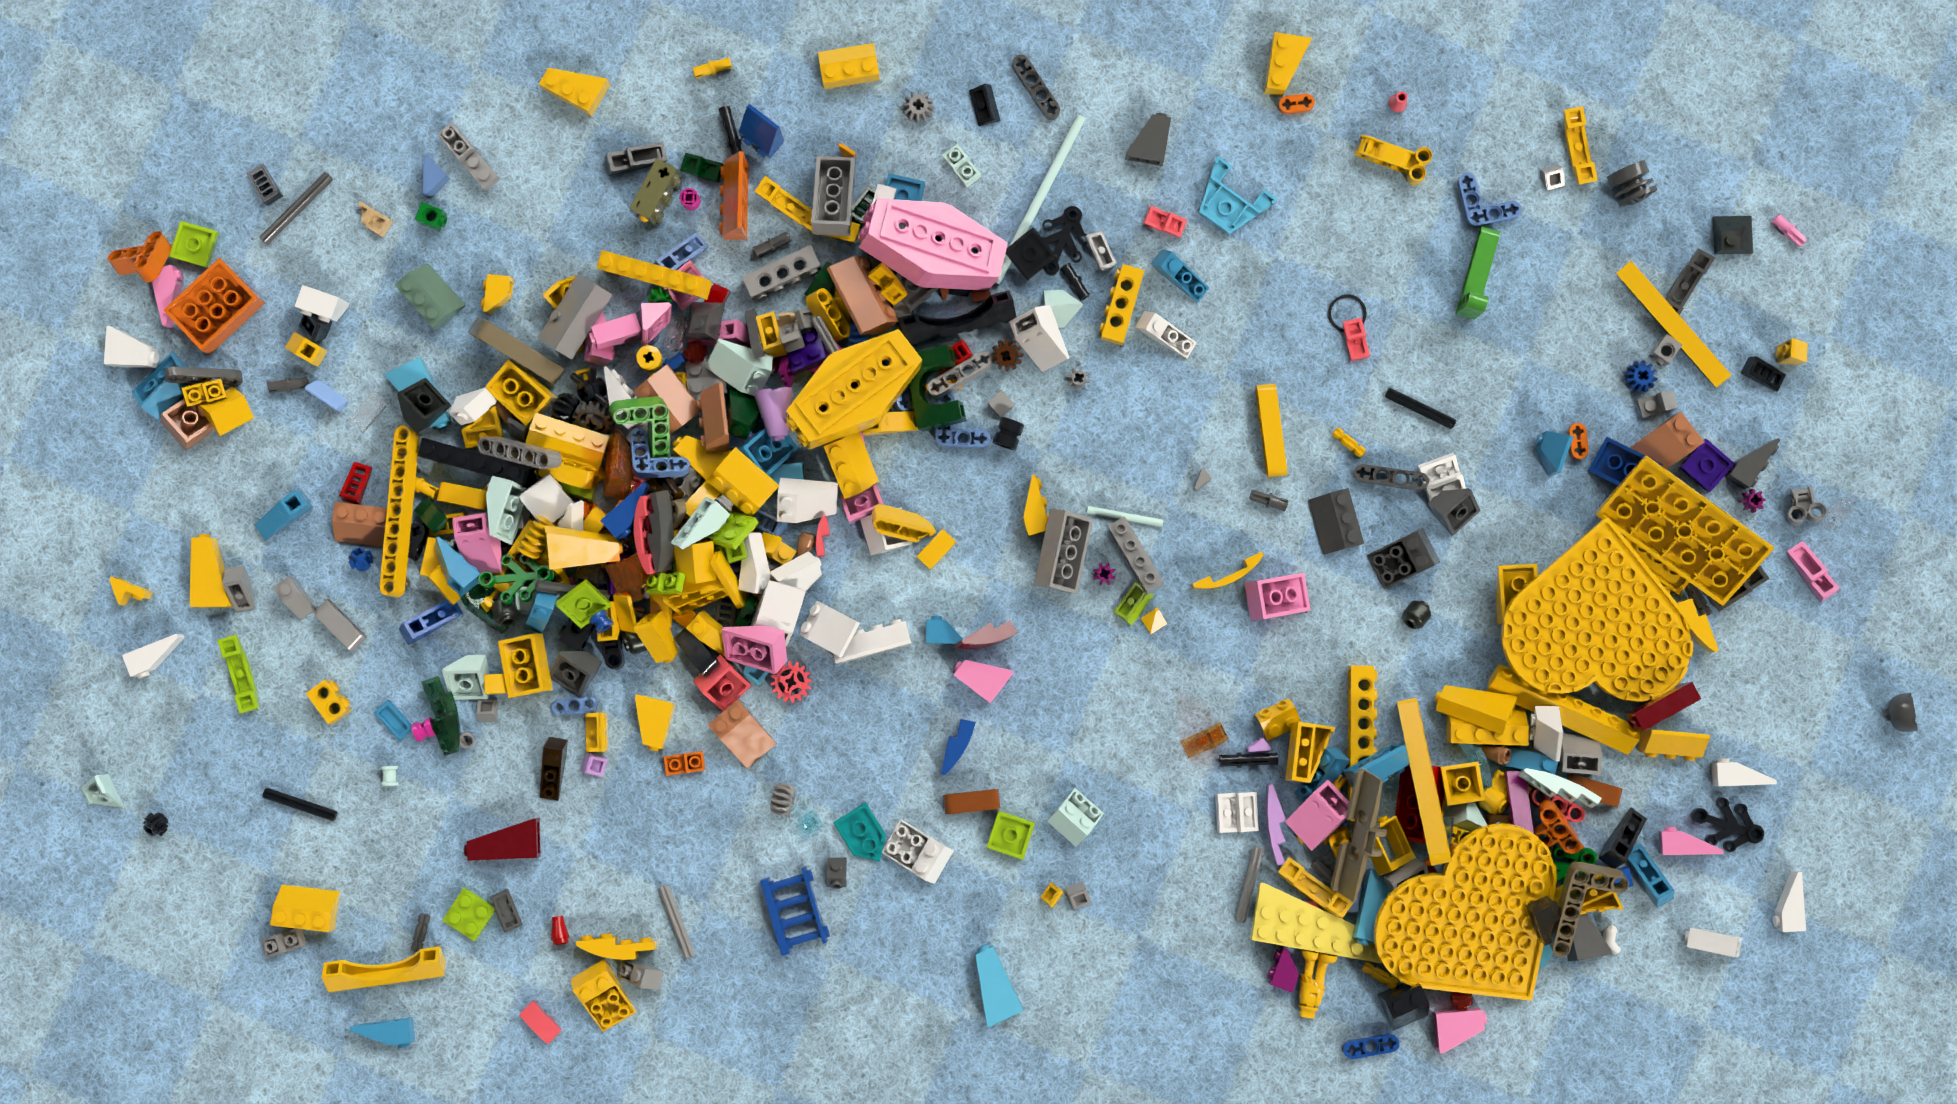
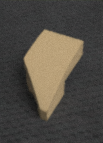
M360 201L358 205L362 213L361 222L371 231L384 237L393 221Z

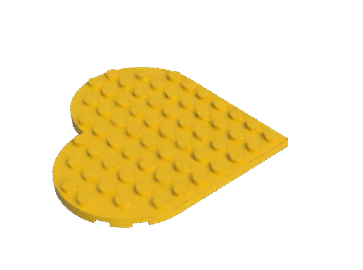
M1608 517L1597 523L1514 596L1504 613L1501 625V643L1509 666L1526 684L1547 693L1563 694L1575 692L1595 682L1603 691L1622 700L1647 701L1655 699L1674 689L1680 683L1688 670L1687 666L1693 653V641H1691L1689 630L1691 628L1682 615L1680 606Z
M1491 824L1472 831L1460 840L1450 852L1452 862L1445 863L1442 873L1422 874L1404 881L1386 897L1379 908L1374 924L1376 952L1386 969L1401 982L1411 986L1419 983L1425 989L1532 1001L1556 890V866L1553 863L1548 847L1529 830L1513 824Z

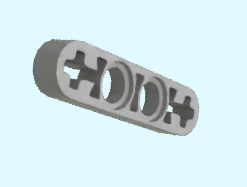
M980 352L933 379L927 385L928 395L933 399H939L988 371L992 367L991 354ZM981 359L987 360V364L981 363ZM965 367H971L973 369V372L971 374H965L963 372V369ZM954 376L957 378V382L950 384L947 382V378ZM933 387L939 388V392L933 391Z

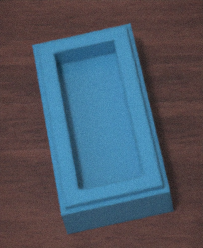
M387 700L374 712L399 741L412 731L411 723L390 700Z

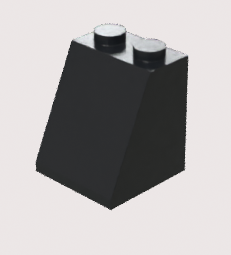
M1402 983L1393 989L1390 988L1377 994L1392 1031L1429 1015V1001L1419 983L1413 986Z

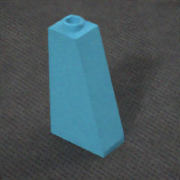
M420 357L385 373L386 378L399 392L424 378L437 389L425 361ZM448 411L442 414L430 427L438 431L447 428L448 423L452 422Z
M1375 869L1366 870L1352 936L1353 939H1357V943L1367 946L1369 943H1374L1376 916L1383 901L1390 894L1382 877L1383 875L1378 876Z
M985 944L978 948L979 952L976 953V961L986 1024L989 1028L1022 1012L1023 1007L994 946Z

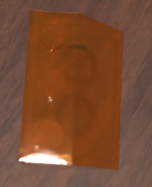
M615 429L606 453L603 496L624 500L634 489V482H631L634 478L630 442L619 429Z

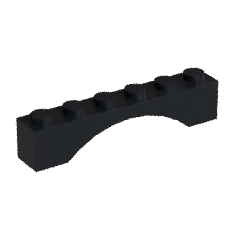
M1008 290L990 295L976 309L957 317L931 318L916 313L900 317L899 323L902 334L911 346H915L919 343L935 341L947 336L951 337L958 333L971 332L974 329L991 327L1002 322L1007 323L1016 318L1014 300Z
M422 438L417 454L418 457L491 477L495 476L511 480L526 487L531 486L535 472L534 468L426 438Z

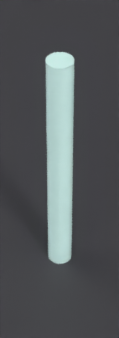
M1088 506L1087 514L1121 519L1125 516L1126 520L1159 527L1163 525V519Z

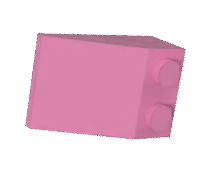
M1304 573L1244 583L1250 620H1261L1310 611Z
M770 626L722 628L726 660L776 674L786 663L787 654L784 630Z

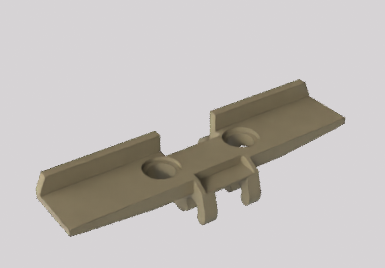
M1361 769L1355 774L1346 815L1348 820L1355 819L1354 827L1348 842L1340 843L1330 889L1339 892L1352 902H1356L1368 856H1382L1383 849H1375L1376 837H1385L1388 831L1387 829H1380V824L1376 822L1383 780L1366 769Z

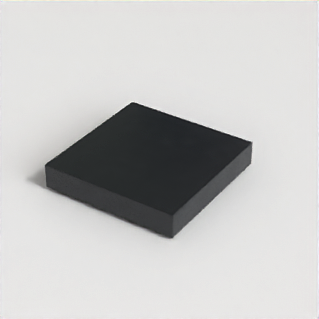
M1034 227L1006 248L1005 253L1027 281L1057 258V255Z

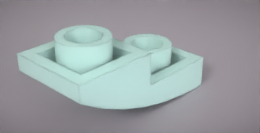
M958 144L942 155L966 188L982 177L981 173L971 163L969 157Z

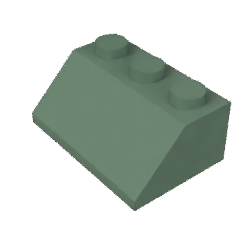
M429 264L408 272L395 284L407 300L437 331L466 306Z

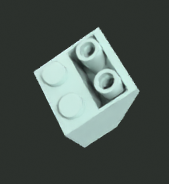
M1074 788L1047 822L1077 847L1088 836L1104 813Z

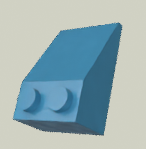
M765 426L737 447L739 451L768 476L799 448L789 434L784 436L785 440L773 441V438H769Z

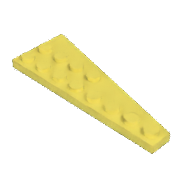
M1259 883L1250 940L1383 964L1379 959L1374 943H1369L1368 946L1357 943V939L1352 938L1354 924L1272 886Z

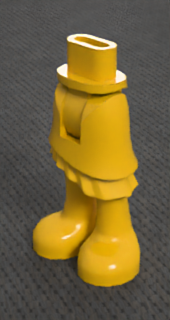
M1302 949L1301 955L1305 958L1304 974H1300L1302 980L1299 979V1016L1314 1019L1315 1011H1318L1325 992L1324 978L1329 963H1335L1338 956ZM1318 958L1315 979H1312L1314 964Z

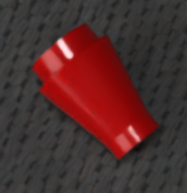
M552 917L550 941H553V945L569 943L568 938L570 936L564 922V917Z

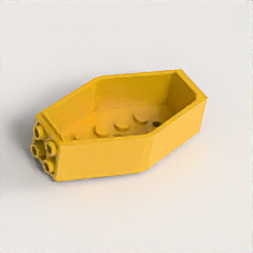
M899 329L833 352L825 359L788 407L785 418L787 422L785 423L792 432L795 430L800 444L803 447L807 446L809 450L874 427L883 419L921 368L922 358ZM883 360H888V361H889V365H888V366L882 365V361H883ZM856 382L858 388H851V383ZM825 405L827 410L822 412L819 410V407Z

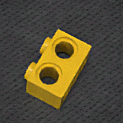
M324 679L309 690L306 695L327 724H334L352 711L349 707L351 703L338 692L340 688L336 682ZM324 688L328 690L326 698H323L321 694ZM336 703L340 707L337 714L333 712V706Z

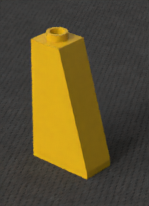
M544 526L546 558L549 569L620 561V554L623 553L622 543L618 542L617 538L613 535Z
M198 534V537H191L190 607H233L222 585L225 567L217 539L211 538L210 534Z
M1445 685L1442 692L1438 691L1434 702L1437 703L1435 711L1503 735L1514 711L1517 696Z

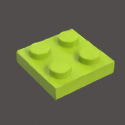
M180 220L169 257L208 268L219 232Z
M727 511L730 516L727 518L726 523L719 530L705 538L707 541H713L716 545L735 550L756 527L758 521L755 517Z
M587 579L556 601L557 607L580 628L587 625L589 619L594 614L611 607L610 601Z
M998 810L986 848L1023 860L1035 822Z
M464 887L442 921L475 942L494 914L495 909L492 904Z

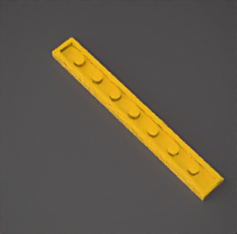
M1631 260L1616 272V275L1666 332L1682 344L1681 349L1716 388L1732 376Z

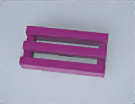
M785 355L780 359L778 373L782 375L781 380L785 382L784 387H792L794 375L791 372L788 356Z

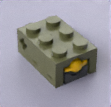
M656 158L629 208L635 217L654 227L657 223H661L664 217V209L666 206L669 207L671 205L674 191L678 190L682 184V177L677 168Z

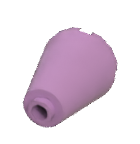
M790 387L755 391L754 397L769 438H773V441L785 440L784 436H788L789 428L785 423L787 422L785 418L786 410L792 404L793 392Z

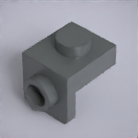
M846 857L827 858V887L833 889L847 887Z

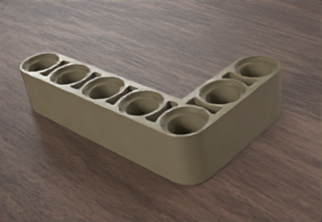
M477 316L467 332L553 385L556 384L564 371V368L483 318Z
M1573 862L1569 865L1549 937L1550 947L1557 957H1565L1570 952L1587 887L1623 893L1628 889L1629 882L1621 870L1584 862ZM1577 872H1583L1581 875L1575 876ZM1602 875L1600 879H1594L1596 876ZM1616 879H1622L1619 883H1614ZM1572 890H1578L1576 893L1570 894ZM1573 907L1571 911H1565L1567 908ZM1568 925L1566 929H1560L1562 926ZM1563 943L1562 946L1556 947L1557 944Z

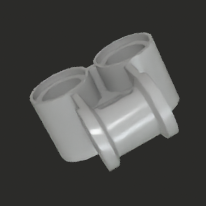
M1807 486V489L1790 490L1793 507L1790 508L1786 515V520L1790 525L1799 526L1806 517L1812 523H1818L1823 520L1827 509L1824 504L1814 502L1812 486ZM1818 509L1821 512V516H1814L1811 510ZM1791 513H1799L1801 519L1796 520L1792 518Z

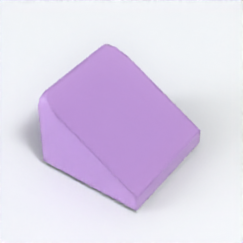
M1259 738L1246 747L1247 752L1272 750L1264 738Z
M586 752L580 770L584 773L602 777L608 759Z

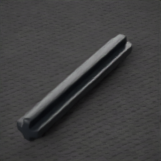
M1392 388L1386 391L1385 398L1449 429L1454 428L1456 419Z
M265 788L262 795L263 798L330 821H335L338 812L270 788Z

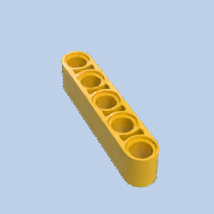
M1276 384L1256 385L1255 393L1267 478L1286 476L1287 464Z

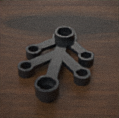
M1076 206L1067 207L1062 216L1053 220L1046 219L1042 224L1043 230L1050 232L1053 230V227L1065 223L1063 230L1045 238L1042 237L1048 245L1058 241L1054 250L1057 258L1050 263L1055 266V269L1049 270L1048 266L1050 264L1044 268V272L1048 276H1055L1058 273V261L1065 243L1071 254V261L1079 263L1082 260V254L1077 250L1070 234L1073 226L1078 235V243L1081 246L1088 244L1087 241L1084 243L1080 241V237H1085L1087 234L1084 233L1080 224L1082 212ZM1071 212H1074L1076 214V217L1071 218L1069 214ZM1045 223H1050L1052 227L1047 229L1044 225ZM1078 254L1080 259H1073V255Z
M1723 797L1716 800V806L1722 810L1727 821L1708 815V812L1703 808H1695L1691 812V819L1695 823L1703 824L1707 822L1725 828L1714 835L1708 834L1705 836L1704 841L1709 843V837L1712 836L1714 838V842L1711 844L1713 846L1718 841L1736 832L1744 834L1733 841L1727 840L1723 843V848L1727 852L1735 851L1737 847L1746 842L1759 843L1764 838L1763 828L1752 822L1745 804L1738 803L1734 807L1735 813L1741 816L1745 826L1738 824L1729 807L1728 799ZM1721 800L1725 801V805L1723 807H1721L1719 804ZM1739 806L1744 808L1742 813L1738 811ZM1697 812L1701 813L1700 819L1695 817ZM1753 830L1757 833L1755 837L1751 836ZM1728 843H1732L1733 846L1730 850L1727 848Z

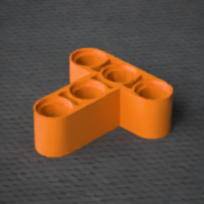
M156 231L147 237L143 245L115 250L108 255L107 260L119 275L138 273L145 283H149L159 276L172 246L162 232Z
M1542 801L1539 805V813L1543 823L1533 828L1534 834L1537 837L1547 835L1546 838L1540 839L1547 847L1558 842L1566 853L1574 854L1578 852L1580 841L1574 828L1553 801ZM1546 810H1552V811H1553V812L1550 813V814H1545V813H1544V811H1546ZM1557 825H1563V826H1564V827L1561 828V829H1556V828H1555ZM1568 840H1574V841H1575V842L1572 843V844L1566 843Z

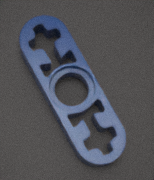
M1387 1033L1348 1040L1343 1044L1342 1051L1349 1059L1391 1053L1399 1048V1039L1395 1035ZM1388 1038L1395 1041L1391 1048L1388 1045H1381L1383 1050H1380L1378 1039H1381L1382 1043L1388 1042ZM1368 1041L1376 1043L1374 1051L1369 1052L1366 1050L1365 1046ZM1362 1042L1361 1047L1364 1053H1361L1360 1049L1355 1050L1353 1055L1347 1052L1351 1044L1357 1048L1360 1047L1359 1043Z

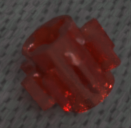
M701 341L688 342L686 344L687 347L683 350L684 359L688 358L690 363L704 361V357L708 354L706 345L702 346Z
M1451 992V1006L1456 1007L1458 1011H1468L1467 1006H1472L1473 1004L1472 994Z

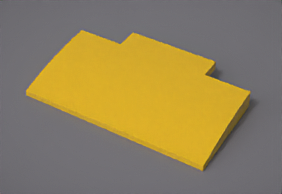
M1647 455L1632 469L1596 511V515L1599 518L1604 519L1608 517L1620 533L1625 535L1624 538L1661 583L1678 595L1691 583L1722 606L1775 549L1773 545Z

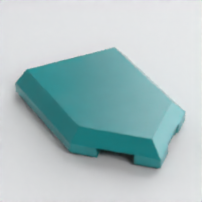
M865 802L833 823L853 856L880 862L886 834Z

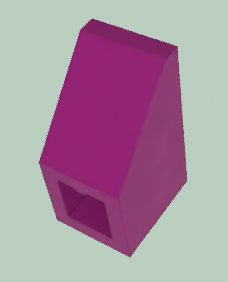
M1281 946L1280 950L1277 949L1274 954L1273 960L1276 961L1274 967H1270L1268 971V983L1293 993L1299 973L1288 949Z

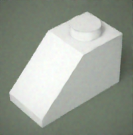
M482 388L457 396L449 413L460 425H465L476 421L497 400L486 388Z

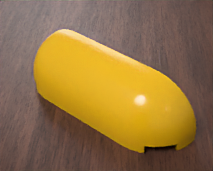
M877 504L872 511V524L876 531L883 535L911 542H919V539L927 535L931 537L936 532L929 521L921 515L883 504Z

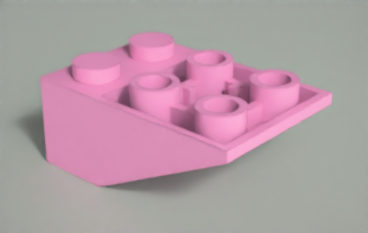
M488 513L453 518L454 538L465 561L475 566L480 574L484 571L491 573L503 572L501 540L490 536Z
M1327 780L1308 797L1285 823L1312 851L1347 820L1346 815L1349 801Z

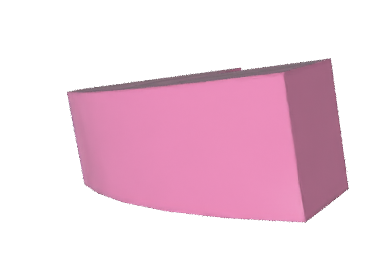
M1804 541L1786 552L1809 589L1821 603L1837 593L1839 586L1827 574L1828 569Z

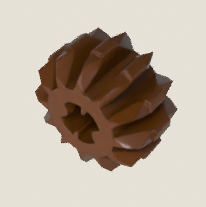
M1006 338L1004 343L999 340L998 346L994 345L992 347L996 352L991 353V357L997 358L993 361V364L999 362V370L1003 365L1005 366V371H1009L1010 367L1015 370L1017 368L1016 364L1020 365L1022 363L1019 358L1023 357L1024 354L1018 353L1022 347L1018 346L1016 348L1015 340L1011 344L1009 338ZM1006 351L1010 352L1008 359L1005 358Z

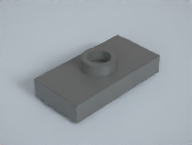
M508 889L489 896L504 933L523 925Z

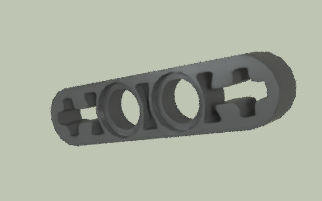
M1025 55L1015 56L1012 62L1013 70L1044 117L1048 120L1058 118L1060 106L1030 60ZM1018 60H1020L1021 62L1025 61V63H1024V68L1026 69V72H1025V73H1024V70L1022 69L1021 66H1018V67H1017V64H1018L1017 61H1018ZM1033 75L1037 80L1034 84H1028L1026 77ZM1044 91L1047 97L1044 100H1039L1036 97V93ZM1049 99L1051 100L1049 102L1050 107L1052 109L1056 108L1054 115L1052 113H1047L1048 107L1045 103H1047Z
M754 308L745 311L751 349L754 358L757 359L764 357L765 354L756 320L757 313Z
M172 366L164 370L165 381L169 383L196 384L220 378L222 384L226 386H236L243 383L242 372L235 369Z
M1360 464L1354 469V478L1361 483L1423 491L1429 484L1428 476L1422 472ZM1365 469V473L1371 474V470H1374L1373 480H1369L1370 475H1364V478H1360V474H1357V472ZM1379 471H1383L1387 474V479L1379 481L1376 478V474ZM1398 474H1403L1406 476V482L1398 484L1395 481V477ZM1409 475H1413L1412 480H1418L1419 477H1422V480L1426 481V483L1418 486L1417 482H1411L1412 486L1408 485Z

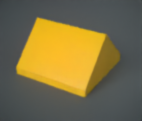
M234 387L225 390L226 398L198 404L219 437L254 419L245 396Z
M713 541L695 542L684 549L674 546L676 571L686 574L684 583L697 584L717 580L716 573L710 565L714 555Z

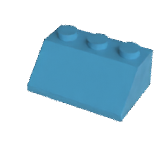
M173 351L132 391L140 407L157 420L161 417V413L182 399L183 392L181 387L191 385L165 381V368L172 366L188 367Z
M1393 743L1343 771L1352 788L1355 774L1361 769H1366L1381 778L1384 783L1389 779L1388 776L1393 773L1398 775L1405 771L1404 767L1410 765L1407 749L1404 744Z

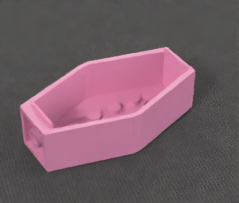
M877 199L873 205L870 204L868 212L864 214L862 223L865 224L858 236V240H861L859 248L918 286L925 288L989 291L1000 277L1008 243L949 204L942 202ZM898 224H903L905 229H900ZM935 236H940L941 241H936ZM971 249H977L978 253L974 254Z

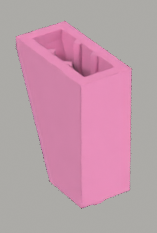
M636 313L592 326L589 338L592 345L596 344L597 349L639 341L641 340L642 330Z
M965 660L963 663L959 661L953 669L955 677L989 703L992 702L1014 673L1008 669Z
M1479 1007L1432 1011L1436 1051L1445 1053L1485 1030L1484 1024H1487L1486 1013Z

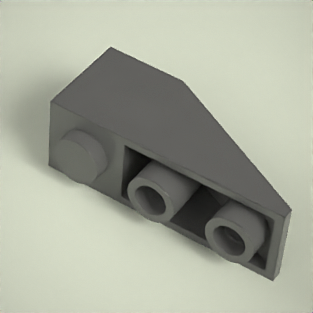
M1780 439L1771 440L1735 460L1734 466L1724 477L1743 489L1753 487L1759 479L1757 476L1760 471H1764L1768 466L1769 462L1767 460L1769 457L1777 452Z

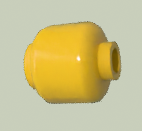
M1492 786L1486 790L1484 789L1485 800L1479 801V807L1491 815L1502 814L1508 805L1506 794Z

